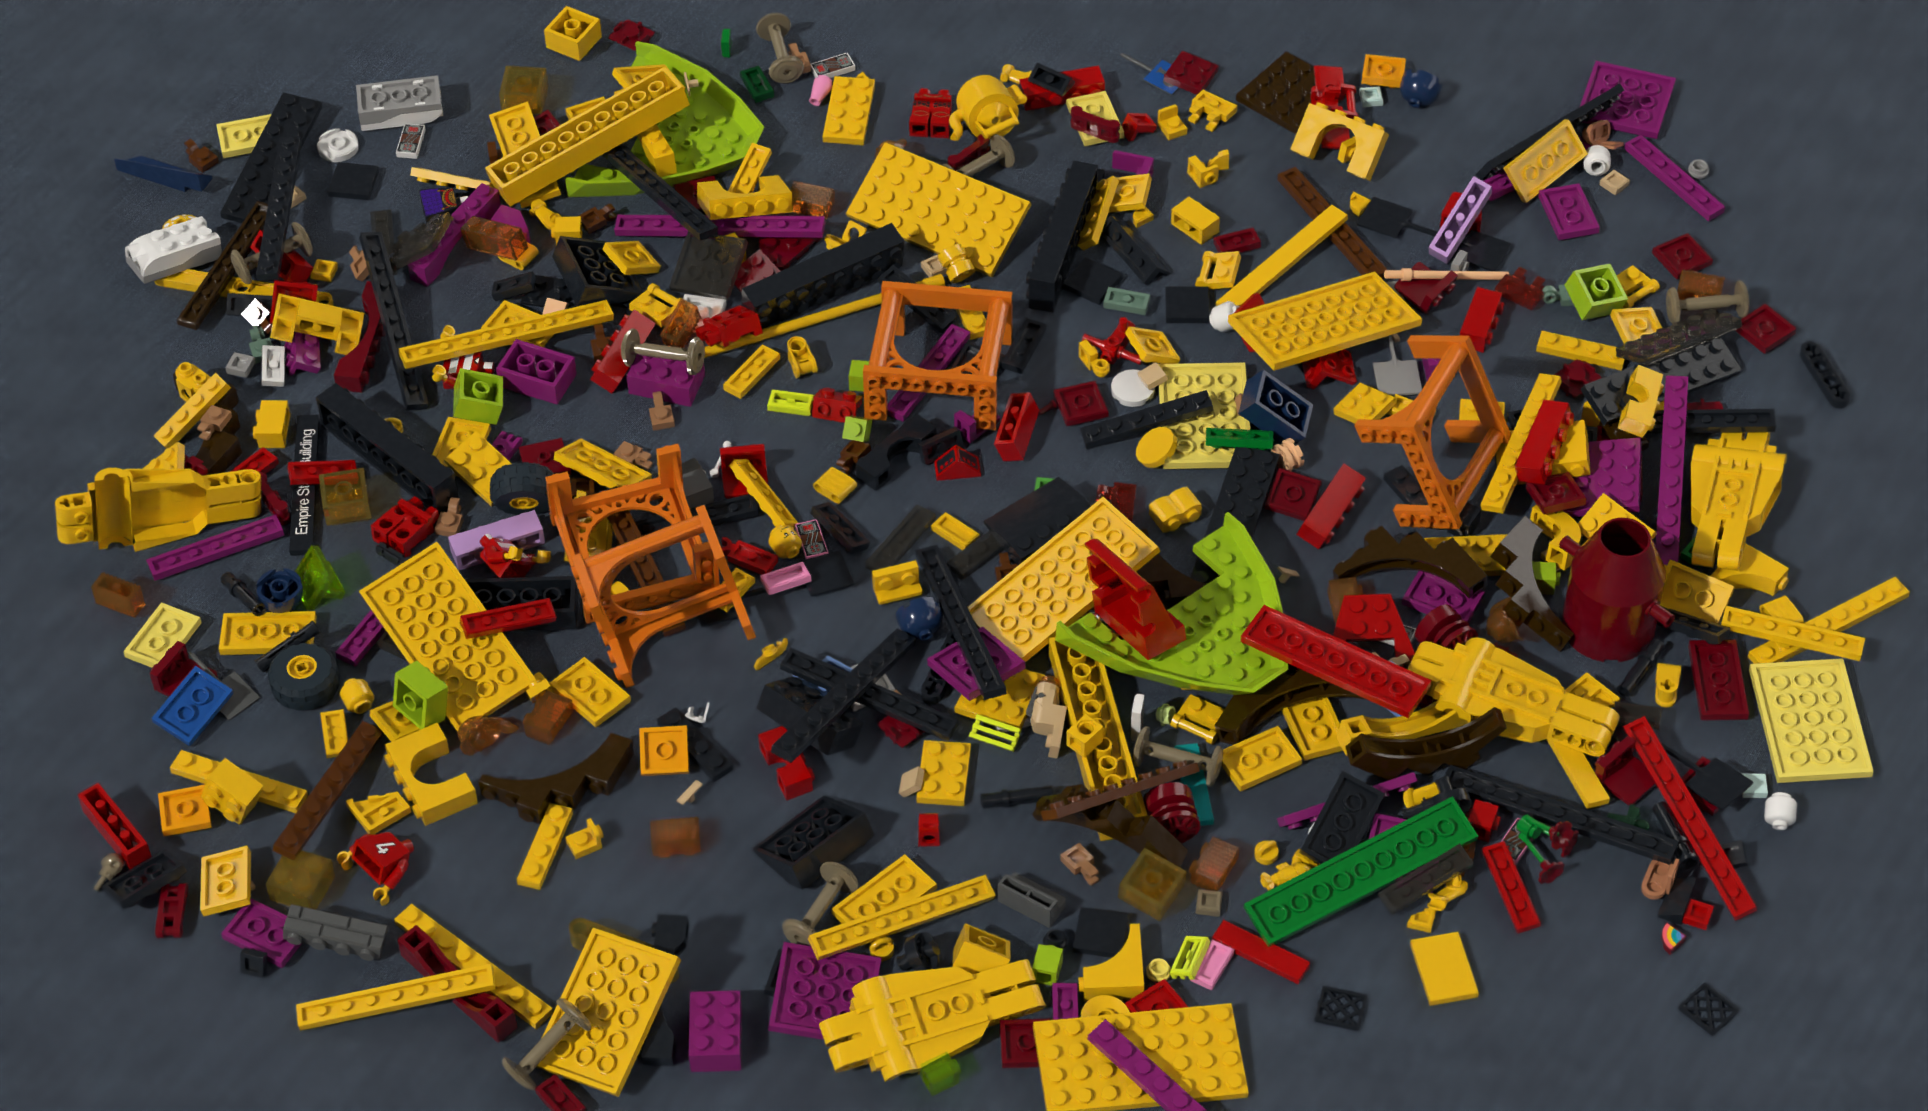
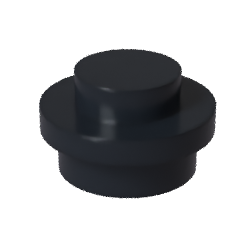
M1051 929L1043 937V945H1053L1062 949L1067 947L1068 940L1065 933L1061 930Z

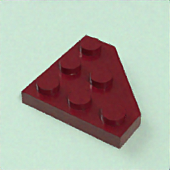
M759 237L760 250L780 271L789 268V264L795 259L799 260L808 252L809 247L814 242L818 243L822 238Z

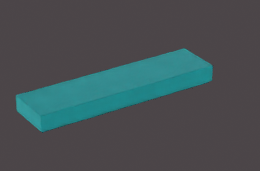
M1198 743L1174 746L1176 749L1200 755ZM1199 770L1200 772L1180 778L1181 783L1191 789L1200 826L1213 825L1214 817L1204 771Z

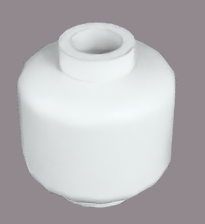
M1600 145L1589 147L1586 150L1588 155L1583 158L1584 169L1593 176L1606 174L1611 166V157L1608 149Z
M1227 301L1212 308L1209 316L1212 327L1223 333L1234 329L1228 323V315L1233 314L1240 306Z
M1783 792L1773 793L1765 801V821L1772 825V828L1785 830L1787 826L1793 825L1796 822L1797 803L1791 798L1790 794Z

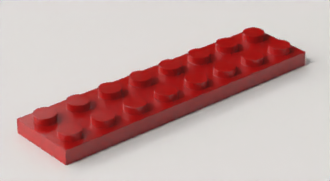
M1266 605L1262 606L1241 635L1242 643L1408 719L1431 687V680Z

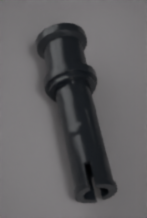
M1666 802L1656 803L1652 810L1666 836L1679 841V846L1675 853L1677 859H1680L1679 868L1686 870L1694 867L1699 862V857L1693 853L1689 839L1681 833Z

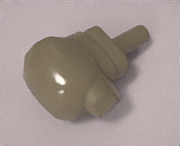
M109 853L102 859V868L98 873L101 875V878L93 888L95 891L99 892L106 880H113L122 871L124 861L118 853Z

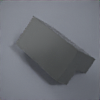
M702 468L683 474L684 493L689 508L714 503L713 487ZM663 498L654 500L655 504H660Z
M1013 872L1011 876L1005 874L998 883V902L1048 928H1051L1066 907L1065 897L1016 872Z

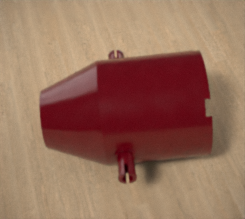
M1614 518L1605 522L1583 545H1579L1568 535L1560 541L1559 548L1573 557L1562 616V623L1574 633L1568 641L1569 644L1582 655L1604 662V659L1624 662L1638 657L1641 652L1646 650L1654 638L1657 621L1663 624L1664 627H1668L1675 619L1674 614H1671L1660 605L1666 579V570L1648 529L1634 519Z

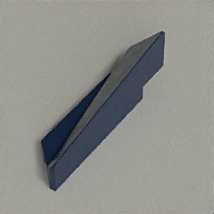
M144 156L127 160L114 159L118 171L186 192L188 188L202 192L213 179L212 175L188 171Z

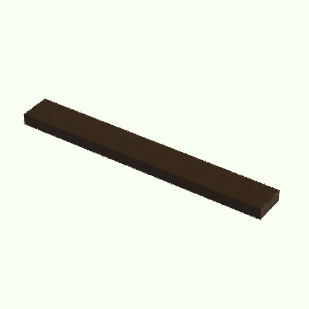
M256 202L177 318L178 325L194 330L199 328L236 273L231 261L232 250H237L245 259L251 251L250 246L258 232L264 230L268 204Z

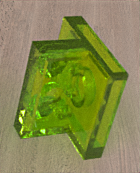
M311 545L295 570L301 578L303 586L302 601L307 610H315L323 597L342 599L346 593L320 547Z

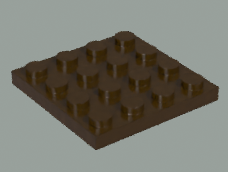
M1286 51L1236 94V101L1297 134L1309 103H1311V88L1315 86L1314 66Z

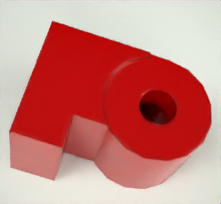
M919 813L918 847L940 846L938 813ZM927 835H931V836H934L935 838H934V839H931V840H927V839H924L923 837H924V836H927Z

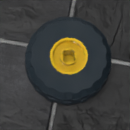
M523 462L504 465L498 468L490 479V499L497 509L513 515H520L535 510L536 514L549 510L545 477L552 476L554 473L548 467L537 463Z
M300 643L299 645L289 646L277 654L268 670L269 685L274 698L284 707L297 711H309L323 706L334 697L340 685V673L335 657L329 650L316 644Z

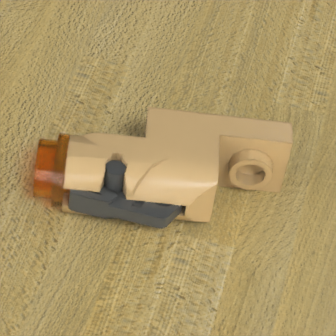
M1043 676L1034 689L1026 714L1031 718L1033 732L1047 736L1045 747L1049 748L1048 757L1058 758L1067 707L1059 705V680L1053 676Z

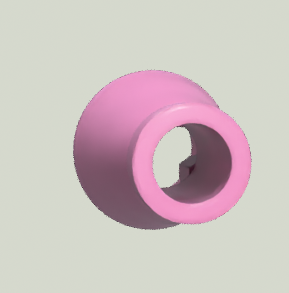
M819 75L814 79L809 99L812 105L820 106L821 102L832 90L833 82L829 77Z

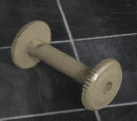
M770 13L759 20L756 31L760 38L772 41L777 60L773 61L774 63L769 68L770 77L778 83H790L802 75L804 64L800 58L788 55L783 37L791 28L789 18L781 13Z
M996 134L990 138L991 151L956 171L971 177L997 161L1003 167L1011 168L1015 162V154L1010 143L1004 137ZM942 165L944 167L954 170L952 167H950V165Z
M293 222L291 226L294 236L286 239L284 253L291 252L300 247L302 252L309 257L313 252L311 241L302 225ZM232 250L231 261L243 283L248 285L252 283L250 270L258 266L260 252L243 259L237 250Z
M1740 280L1736 282L1734 295L1686 298L1685 300H1679L1676 288L1671 287L1666 294V309L1669 321L1673 325H1678L1680 310L1695 311L1725 308L1731 305H1735L1738 316L1743 318L1749 312L1747 287Z
M633 328L624 335L621 345V357L624 364L628 367L632 366L637 354L679 361L686 360L687 371L690 375H696L703 366L705 347L699 337H694L690 341L687 350L685 348L657 344H641L638 330Z
M1146 726L1141 729L1133 753V763L1136 767L1141 765L1145 755L1173 763L1187 760V764L1197 762L1199 770L1208 772L1206 785L1210 787L1215 784L1223 759V749L1221 746L1217 745L1212 758L1151 742L1149 741L1150 727Z
M825 862L821 865L820 873L827 883L802 921L787 919L782 924L784 935L791 943L811 946L808 937L816 933L813 929L839 891L852 893L857 890L858 881L850 869L837 862Z
M560 998L556 1002L565 1014L518 1065L507 1057L502 1059V1065L505 1070L519 1084L529 1090H535V1087H537L529 1074L575 1024H578L587 1031L591 1029V1023L586 1016L564 998Z

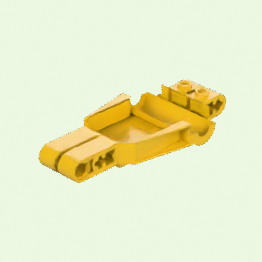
M1723 432L1719 440L1709 439L1707 445L1695 444L1690 469L1691 522L1698 530L1692 551V565L1713 568L1717 558V568L1739 570L1746 538L1761 530L1782 488L1787 454L1777 453V446L1769 445L1770 432H1747L1746 439L1745 432Z
M106 468L97 472L95 482L87 483L88 492L63 495L55 501L57 538L61 543L75 544L92 541L94 544L95 541H98L99 549H106L110 543L120 542L124 546L133 545L135 552L196 535L207 524L257 517L261 513V475L258 471L252 469L202 476L192 469Z
M1471 638L1467 640L1465 645L1457 642L1454 650L1432 642H1422L1419 644L1407 669L1431 680V687L1426 695L1433 698L1432 702L1434 699L1438 700L1434 707L1435 709L1440 711L1448 708L1453 709L1458 713L1459 718L1467 720V723L1484 715L1493 707L1501 709L1507 729L1498 736L1529 743L1548 739L1588 755L1600 757L1605 753L1619 722V715L1614 709L1566 692L1557 678L1495 647L1490 641L1483 638Z
M1023 959L976 974H971L959 967H948L873 977L858 983L852 988L854 998H851L850 1012L828 1018L820 1022L819 1027L826 1047H831L828 1049V1053L836 1073L869 1064L872 1073L873 1071L881 1070L886 1082L906 1073L918 1072L919 1075L978 1044L987 1027L1000 1024V1020H1014L1044 1009L1046 1005L1039 986L1034 984L1036 978L1028 959Z

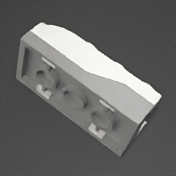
M438 75L356 85L358 114L362 131L401 127L405 123L425 124L443 116Z
M201 216L136 238L129 246L125 247L126 263L140 280L146 284L217 260L222 254L221 240L216 232L212 233V230L207 228V221Z

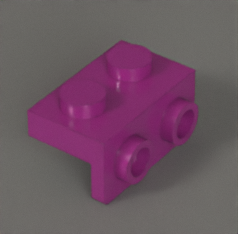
M294 331L292 343L285 342V350L287 351L285 366L288 367V375L293 376L296 369L318 374L321 369L319 337Z

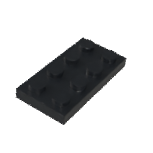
M1342 771L1299 853L1322 864L1359 845L1385 793Z

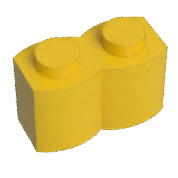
M1182 487L1168 496L1160 497L1149 504V515L1160 530L1166 533L1177 530L1181 524L1196 521L1202 515V504L1188 487Z

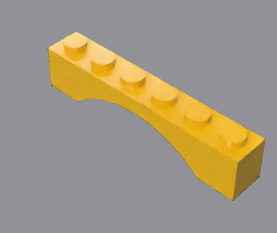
M622 88L621 90L615 91V92H614V95H615L616 93H618V92L624 90V88ZM657 124L637 135L652 171L659 177L677 173L674 152Z
M1436 701L1425 708L1413 712L1409 719L1404 716L1377 719L1360 715L1341 720L1336 739L1345 755L1348 756L1345 746L1361 733L1383 739H1415L1458 728L1467 724V720L1459 718L1458 713L1453 709L1448 708L1444 709V711L1435 709Z

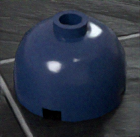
M1412 69L1405 71L1400 84V92L1408 104L1419 108L1434 103L1443 86L1442 83H1438L1439 78L1423 70H1418L1417 73H1411Z
M283 568V571L276 572L273 569L264 573L257 581L256 591L258 599L264 604L266 610L270 612H291L302 601L303 586L300 576L295 571Z
M933 597L913 599L909 601L910 606L905 609L903 605L899 607L896 611V620L900 629L916 639L928 640L942 626V608L938 600L935 602Z

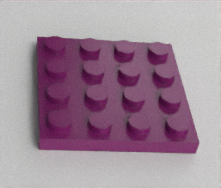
M1595 61L1580 107L1618 84H1621L1624 91L1619 95L1620 99L1605 112L1600 111L1596 117L1582 123L1592 124L1599 120H1608L1613 130L1657 139L1676 78Z
M1641 437L1588 442L1590 475L1572 477L1585 495L1586 505L1562 511L1571 517L1584 516L1604 493L1628 512H1640Z
M784 942L768 1031L824 1040L819 1023L828 1018L850 1012L851 998H854L852 988L864 980L879 976L881 958L841 952L817 960L811 946Z

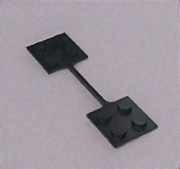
M1376 197L1372 198L1357 223V226L1395 239L1403 228H1410L1434 237L1438 233L1437 231L1407 222L1412 209ZM1471 230L1467 238L1459 246L1460 250L1468 252L1467 262L1469 264L1489 271H1496L1511 243Z
M535 275V288L533 291L523 295L521 304L544 307L547 298L566 302L568 299L573 300L563 279ZM654 297L656 300L664 303L669 307L673 306L658 297ZM634 299L611 306L627 308L625 314L629 316L632 313L629 309V303Z
M840 550L797 562H803L811 575L812 581L805 583L811 597L854 585ZM764 587L747 591L741 599L766 593L767 591ZM733 606L728 612L717 608L701 614L697 618L702 628L738 618V615Z
M1622 698L1618 706L1612 707L1619 715V722L1611 739L1621 742L1627 737L1623 726L1643 716L1646 717L1652 729L1660 724V721ZM1660 742L1666 753L1695 771V776L1685 783L1686 787L1722 811L1754 783L1717 758H1714L1705 767L1700 768Z

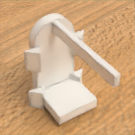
M707 703L704 718L700 715L699 717L694 716L693 706L689 707L685 717L705 723L710 703Z

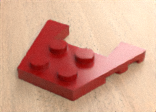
M1391 594L1344 595L1333 636L1346 642L1394 640L1395 657L1397 658L1405 654L1411 663L1415 652Z

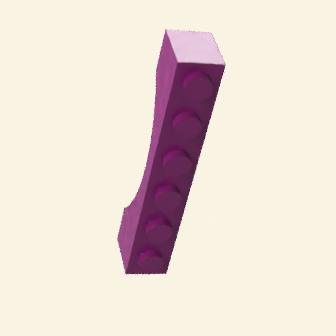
M481 183L407 261L411 280L428 287L439 276L450 252L460 238L475 225L484 221H490L501 206L499 190Z

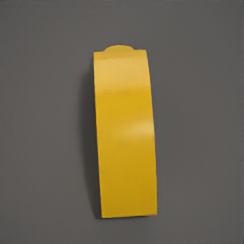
M1536 504L1532 507L1530 520L1543 530L1542 533L1553 539L1549 542L1545 561L1556 563V567L1566 570L1571 566L1573 557L1559 548V543L1568 535L1580 544L1581 530L1579 525L1570 515L1562 510L1558 513L1543 515Z

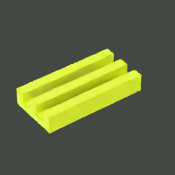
M772 389L767 410L811 416L815 395Z
M977 714L969 737L1014 752L1022 730ZM981 722H983V723H986V724H989V725H992V726H995V727H998V728H1001V729H1004V730H1007V731H1010V732H1014L1015 734H1014V736H1011V735H1008V734H1005V733H1002V732H999V731H996V730H993V729H990V728L981 726L980 724H981ZM978 730L1010 740L1012 743L1009 745L978 735L977 732Z
M1185 937L1169 972L1172 979H1177L1178 976L1181 979H1186L1187 976L1190 980L1195 979L1211 943L1208 937Z

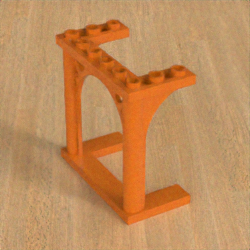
M882 281V304L869 364L864 365L865 418L887 420V389L974 397L976 429L996 430L997 370L1002 345L1012 344L1013 292ZM905 305L988 312L979 352L966 364L948 370H927L908 363L898 354L894 345L895 335L904 336ZM900 365L903 366V368H895L893 366ZM968 371L972 374H963L962 372Z
M1410 335L1407 342L1414 358L1441 360L1419 395L1407 407L1381 420L1358 419L1354 426L1362 443L1402 444L1428 505L1396 504L1393 512L1400 527L1459 529L1462 525L1459 516L1500 445L1508 444L1511 432L1470 336ZM1459 371L1480 421L1447 420L1444 427L1451 442L1481 444L1464 472L1458 478L1449 480L1441 474L1434 460L1431 445V428L1436 407Z
M679 444L667 445L656 449L658 478L647 479L642 482L604 490L587 496H580L576 499H572L568 471L545 477L550 519L552 525H556L571 567L574 566L573 555L581 553L583 559L589 557L587 546L591 532L603 519L614 513L625 510L650 511L662 516L671 525L693 517L684 493ZM663 498L662 502L656 506L650 504V501ZM587 517L592 518V521L590 523H583L579 521V519ZM700 535L680 542L691 570V575L611 595L612 600L622 608L637 611L687 598L720 585L719 567L709 542L702 543ZM583 604L586 624L595 622L592 615L587 614Z
M705 505L696 508L698 515L586 559L582 558L581 553L572 556L574 566L571 567L575 580H577V587L581 597L585 599L583 604L587 614H591L593 620H595L605 646L610 645L611 650H608L607 653L611 663H616L617 667L613 668L618 681L623 680L626 688L635 685L632 678L633 661L640 647L651 636L663 629L733 602L747 640L756 638ZM705 532L725 581L724 584L650 611L627 610L612 600V583L619 572L628 564L640 557ZM627 616L624 622L615 624L620 617Z

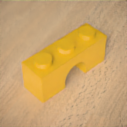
M1641 365L1637 366L1630 376L1626 394L1635 397L1639 402L1629 400L1621 412L1618 429L1643 438L1647 431H1652L1656 422L1653 416L1660 405V401H1657L1664 388V384L1661 383L1663 374Z

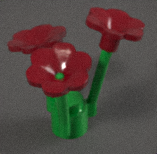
M1527 814L1517 823L1516 829L1520 832L1518 838L1525 842L1541 863L1540 867L1543 870L1539 873L1538 882L1540 884L1551 883L1564 872L1563 868L1565 865L1563 862H1553L1550 864L1548 860L1541 856L1529 838L1536 839L1541 832L1547 834L1552 841V848L1556 850L1562 848L1561 857L1565 858L1566 855L1568 856L1576 844L1579 831H1573L1571 829L1572 824L1569 821L1564 823L1558 822L1555 827H1549Z

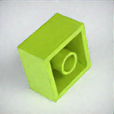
M1611 264L1575 270L1564 284L1582 320L1610 315L1612 309H1622L1628 300Z
M460 368L454 385L453 417L497 425L503 408V376Z
M418 661L395 673L394 708L420 730L445 720L448 686L444 681L437 678L427 667H424Z

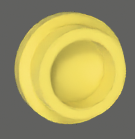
M1154 959L1147 965V977L1157 983L1163 979L1168 980L1171 967L1164 959Z

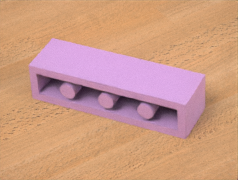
M1473 176L1429 246L1430 255L1446 264L1449 263L1492 195V186Z
M535 510L448 537L450 550L458 570L485 563L480 557L484 547L479 543L485 534H490L493 538L507 539L523 550L545 544L543 528Z

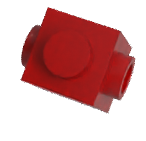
M1475 799L1473 808L1465 816L1476 831L1477 839L1489 842L1493 830L1497 831L1500 825L1501 817L1497 816L1499 806Z

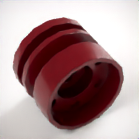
M1447 604L1431 610L1421 620L1415 630V639L1419 644L1428 641L1454 650L1457 642L1465 645L1467 640L1478 637L1476 630L1470 627L1467 621L1462 620L1460 614L1451 605Z
M1179 782L1160 784L1145 794L1143 801L1147 815H1152L1180 843H1184L1198 834L1201 828L1191 789L1187 785Z

